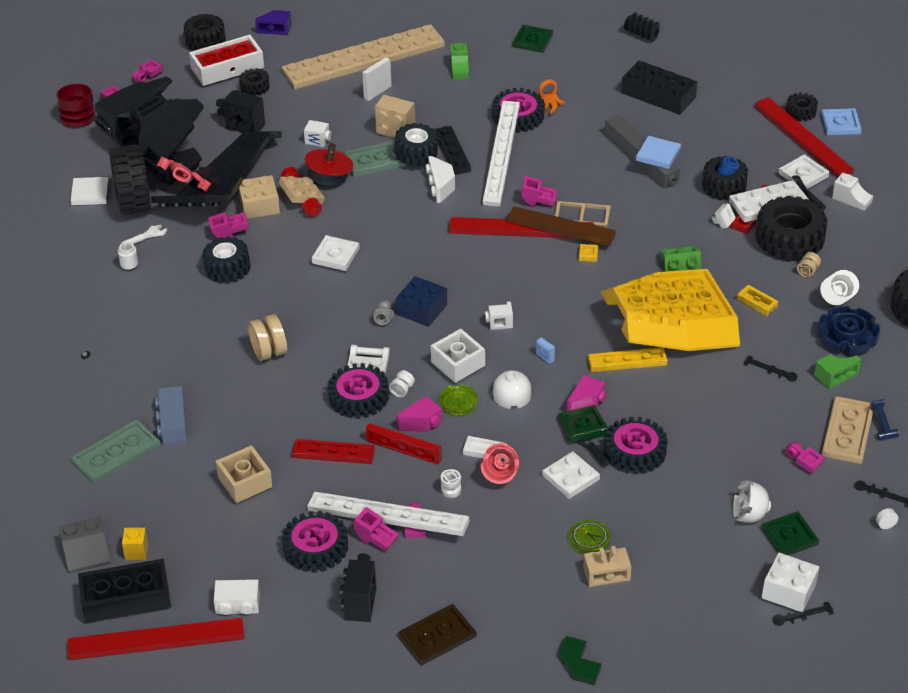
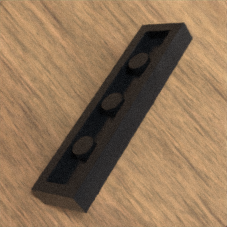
M452 126L436 128L435 132L438 134L439 144L448 163L453 167L454 175L471 172V166Z

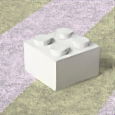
M459 329L431 345V362L456 383L485 366V349L466 332Z
M778 553L765 578L762 599L803 612L816 586L820 566Z

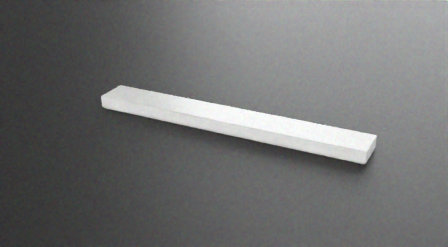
M502 102L483 205L501 206L520 102Z
M314 492L307 505L308 511H322L324 514L328 512L331 515L354 519L368 507L383 518L382 523L458 536H464L470 522L469 516L321 492Z

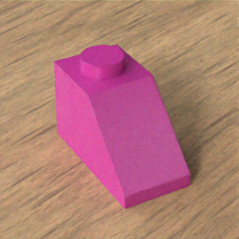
M583 375L567 400V411L593 405L597 408L606 399L605 382Z
M425 396L396 415L397 429L399 431L428 432L442 423V408Z

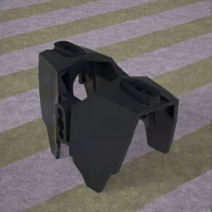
M165 76L146 83L137 82L95 103L97 116L94 117V122L97 127L119 147L139 145L144 165L148 172L166 184L171 185L177 179L173 176L169 166L166 171L162 167L157 166L161 157L181 163L190 170L202 161L200 154L194 147L175 152V150L195 128L193 122L199 116L204 106L197 98H176L174 100L164 98L161 93L173 82L169 77Z

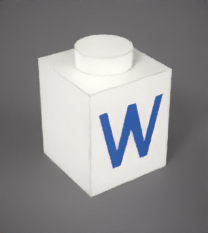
M309 120L304 129L305 144L325 147L327 141L331 139L329 123Z

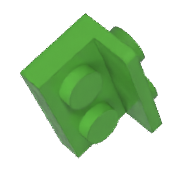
M696 245L660 249V257L664 260L666 272L701 269L702 267L701 251Z

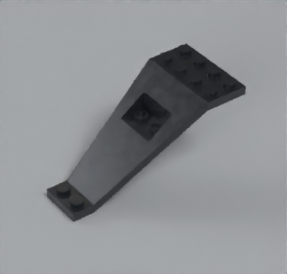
M282 131L243 132L207 167H199L200 170H195L203 179L211 183L207 192L197 187L200 182L194 178L175 196H151V203H159V207H170L169 203H171L172 207H183V203L186 207H194L198 203L199 207L210 206V203L211 206H222V202H230L267 143L275 142V138H282Z

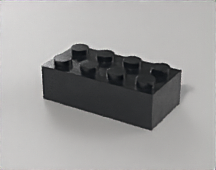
M638 60L622 77L621 93L680 115L696 98L697 81Z
M164 558L78 573L85 623L171 607Z

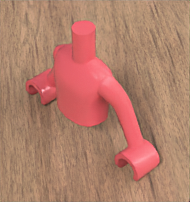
M161 157L157 164L158 167H162L165 171L169 166L173 176L181 182H188L190 178H195L200 182L197 187L207 192L211 185L209 181L203 179L196 172H191L190 169L181 163Z

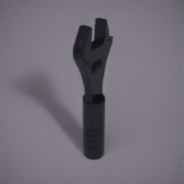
M793 175L792 178L796 180V184L812 203L819 205L824 211L826 206L806 188L800 176Z
M592 438L576 441V443L588 448L604 467L610 464L609 459L594 445Z

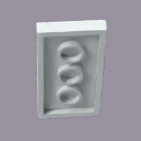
M792 180L729 196V202L742 220L748 222L756 220L761 207L771 199L775 200L780 196L782 198L786 196H799L802 199L807 197L795 181Z

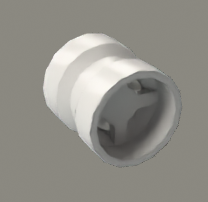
M404 370L399 371L395 379L389 384L390 392L396 397H404L415 383L413 375Z
M448 469L441 474V493L447 498L457 497L461 493V475L457 470Z

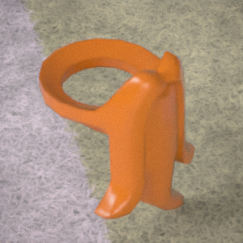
M552 79L543 81L538 88L539 95L545 103V110H548L549 106L552 108L550 115L556 112L558 105L562 106L565 104V101L560 100L556 95L558 86ZM546 85H554L553 91H547L546 93H543V89Z

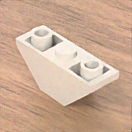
M429 156V164H426V173L430 174L428 175L429 185H433L431 186L432 196L436 197L437 203H441L455 190L453 167L449 163Z

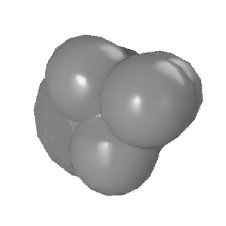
M387 300L380 302L379 307L373 312V318L379 325H386L394 317L391 303Z

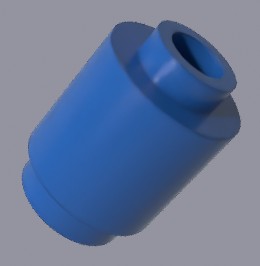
M725 157L716 172L724 176L733 175L737 172L739 163L734 157Z

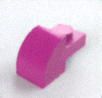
M524 176L521 191L523 200L535 207L536 202L554 206L557 190L541 186L542 180Z
M226 212L208 217L211 231L217 238H233V233L249 229L245 212L227 217Z
M366 507L354 520V530L365 544L368 545L372 542L386 552L398 539L399 534L383 524V518Z

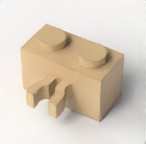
M611 546V550L605 551L604 548H599V552L584 554L583 568L589 587L631 580L632 566L625 547L616 549L615 546Z

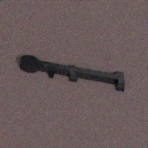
M748 356L744 363L745 366L752 364L768 370L767 373L770 375L772 372L778 374V378L786 377L790 382H795L798 377L794 372L788 373L785 370L775 368L776 366L774 365L770 366L754 360L752 356Z
M857 481L855 483V489L858 491L865 490L869 493H875L880 495L881 498L887 497L905 503L908 507V498L887 492L888 488L884 487L881 490L875 488V484L872 486L866 485L864 481Z
M825 602L824 606L803 612L787 613L785 616L777 614L773 618V623L777 626H782L786 621L794 624V619L802 618L805 621L807 620L806 616L828 611L829 615H833L834 612L830 603Z

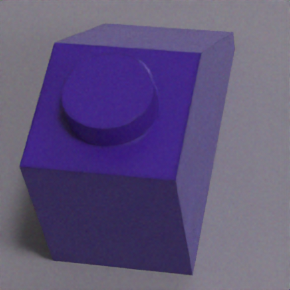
M274 10L255 19L256 33L288 35L292 25L291 11Z

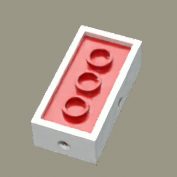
M251 35L189 52L191 69L203 86L240 76L242 72L245 73V70L249 71L251 68L253 70L255 68H264L263 51Z

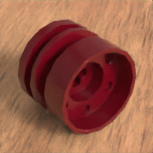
M74 83L63 86L57 91L60 120L64 125L79 127L87 125L94 120L96 115L93 94L89 86Z

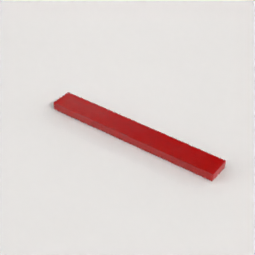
M767 97L755 102L757 110L837 178L842 173L849 175L854 173L853 167L771 98Z
M451 217L449 228L452 234L573 238L507 222V219ZM583 222L594 225V222Z
M243 617L68 638L69 660L243 640L245 639Z

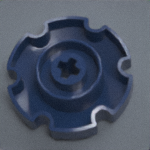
M838 306L829 309L827 315H821L817 334L822 337V343L827 348L838 353L845 351L848 355H857L868 352L870 346H876L880 335V325L876 324L875 317L864 309Z

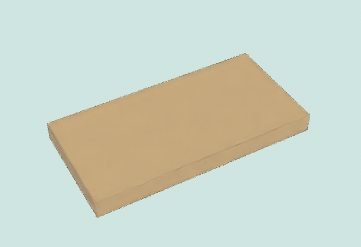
M835 396L822 456L862 464L874 409H870L869 402Z

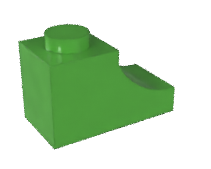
M467 43L450 44L453 79H469Z
M830 354L816 361L814 376L830 389L859 374L861 359L857 355L849 358H839Z

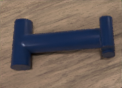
M885 400L872 401L870 409H875L883 431L877 433L878 440L899 437L898 429L891 430L883 410Z

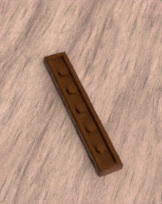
M513 206L507 217V222L606 246H611L616 236V230Z

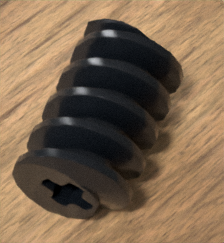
M637 12L629 15L624 22V29L626 31L640 35L642 38L652 42L659 35L660 23L658 21L654 23L653 19L649 20L648 17L644 18L643 15L638 16Z

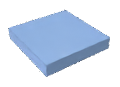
M855 108L823 109L821 111L827 135L861 134L862 129Z
M648 136L636 155V161L670 169L681 150V144Z

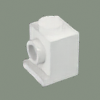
M511 301L505 305L489 306V311H485L486 323L489 322L490 330L513 328Z

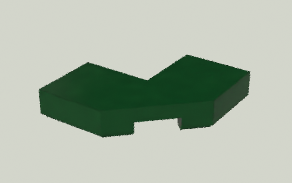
M565 636L559 651V658L567 666L574 680L595 685L602 664L582 659L587 641Z

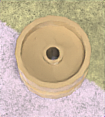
M275 314L265 316L263 322L259 319L248 322L249 338L259 361L271 358L272 353L275 356L287 353L288 349L284 330Z

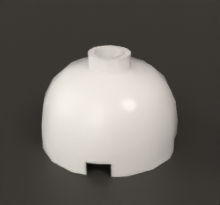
M513 370L499 374L493 385L494 401L499 406L511 409V406L520 408L528 404L531 399V383L527 376Z
M747 480L742 481L737 488L741 489L739 495L734 496L733 515L734 517L738 516L737 521L744 523L760 521L771 508L768 493L758 483Z

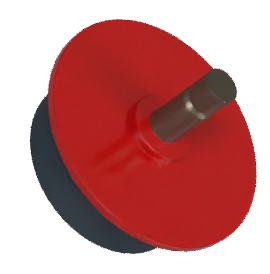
M329 143L328 149L312 150L305 156V163L309 167V178L316 183L326 186H337L344 183L346 174L350 173L353 169V161L347 155L335 151L336 145L334 143Z

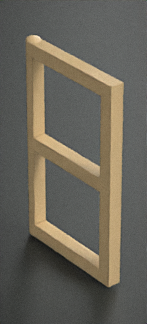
M556 202L555 216L559 217L560 206L581 207L578 222H589L583 221L585 208L606 209L604 223L594 222V225L604 228L608 227L610 205Z

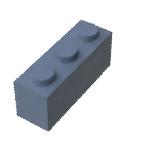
M182 386L158 389L159 397H155L156 409L160 408V411H156L157 423L161 424L157 425L158 437H162L163 444L187 442Z

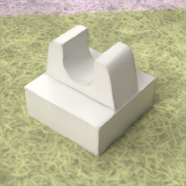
M729 203L723 204L715 212V216L711 217L714 224H720L721 229L728 228L736 219Z

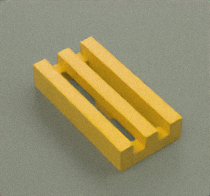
M747 285L737 294L738 301L765 316H768L769 312L774 311V308L778 307L779 301L750 285Z

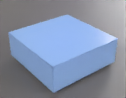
M541 337L536 340V355L550 364L555 361V347Z

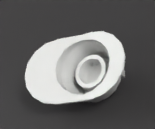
M839 270L821 283V295L829 304L841 305L858 292L859 281L852 272Z

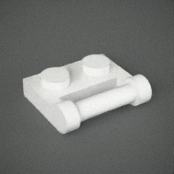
M352 344L348 366L353 368L352 364L356 363L357 367H360L361 363H365V368H367L371 364L373 369L378 367L380 372L383 371L386 375L390 347H384L383 349L367 348ZM357 354H358V355L382 356V358L357 356Z

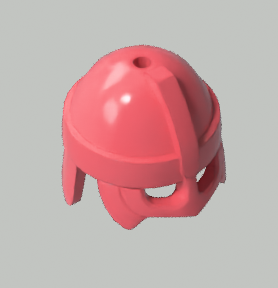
M507 443L494 444L486 450L481 463L482 474L492 483H507L516 475L519 468V456L515 449Z

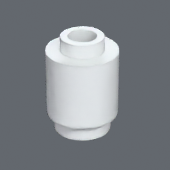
M131 242L120 244L118 249L120 266L128 270L135 268L138 265L136 247Z

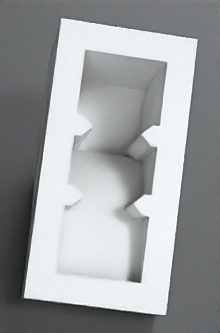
M842 173L834 183L832 199L865 211L873 201V195L867 193L860 186L859 178Z

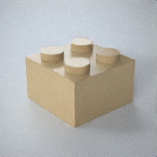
M383 95L375 105L376 133L395 138L396 131L401 126L415 123V103Z
M272 175L244 179L238 191L242 210L245 212L247 219L280 214L278 194Z
M252 445L215 461L218 479L236 503L272 488L271 470Z

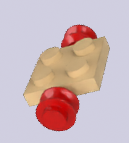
M294 167L285 168L281 172L278 183L291 202L303 203L302 209L308 217L319 215L322 210L321 204H323L325 197L313 180L309 177L300 178V174Z

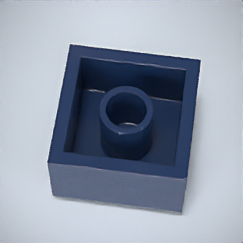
M414 276L396 297V315L429 327L448 305L447 288Z

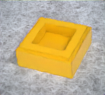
M580 244L579 261L597 262L598 245Z

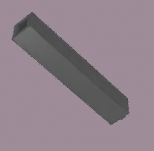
M620 114L605 120V134L664 189L679 183L680 169L674 163H672L670 169L636 161V155L646 138Z

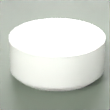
M890 508L880 511L876 516V522L882 529H889L898 521V515Z

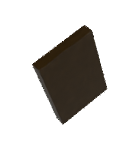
M451 604L399 631L398 637L422 666L477 637V632L455 605Z

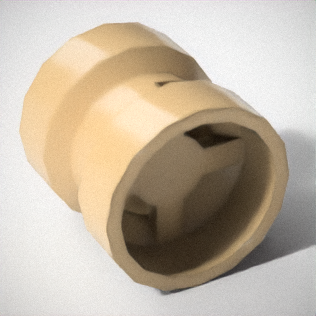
M813 252L806 253L797 265L798 273L806 278L812 277L821 264L820 257Z

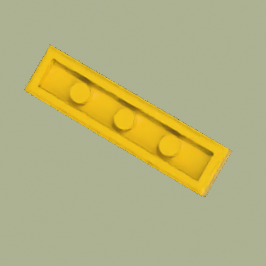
M663 347L588 354L591 372L666 366L668 361Z

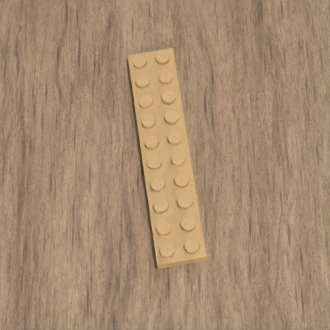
M430 24L314 58L282 66V72L295 90L368 69L385 57L389 58L390 62L445 47V41Z

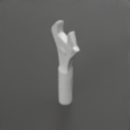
M152 225L145 233L121 242V244L131 242L134 245L147 238L164 236L167 228L160 231L159 229L162 225Z

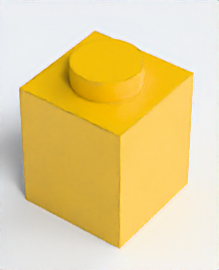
M124 528L122 547L125 560H146L148 540L145 528Z

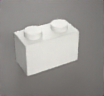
M215 580L214 606L216 614L259 613V580Z

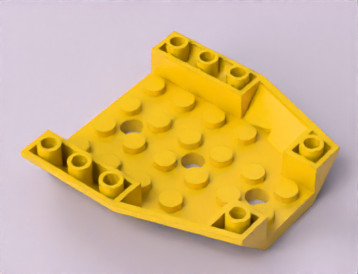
M708 269L656 272L601 291L606 304L618 305L625 320L621 330L628 343L684 351L740 346L738 317Z

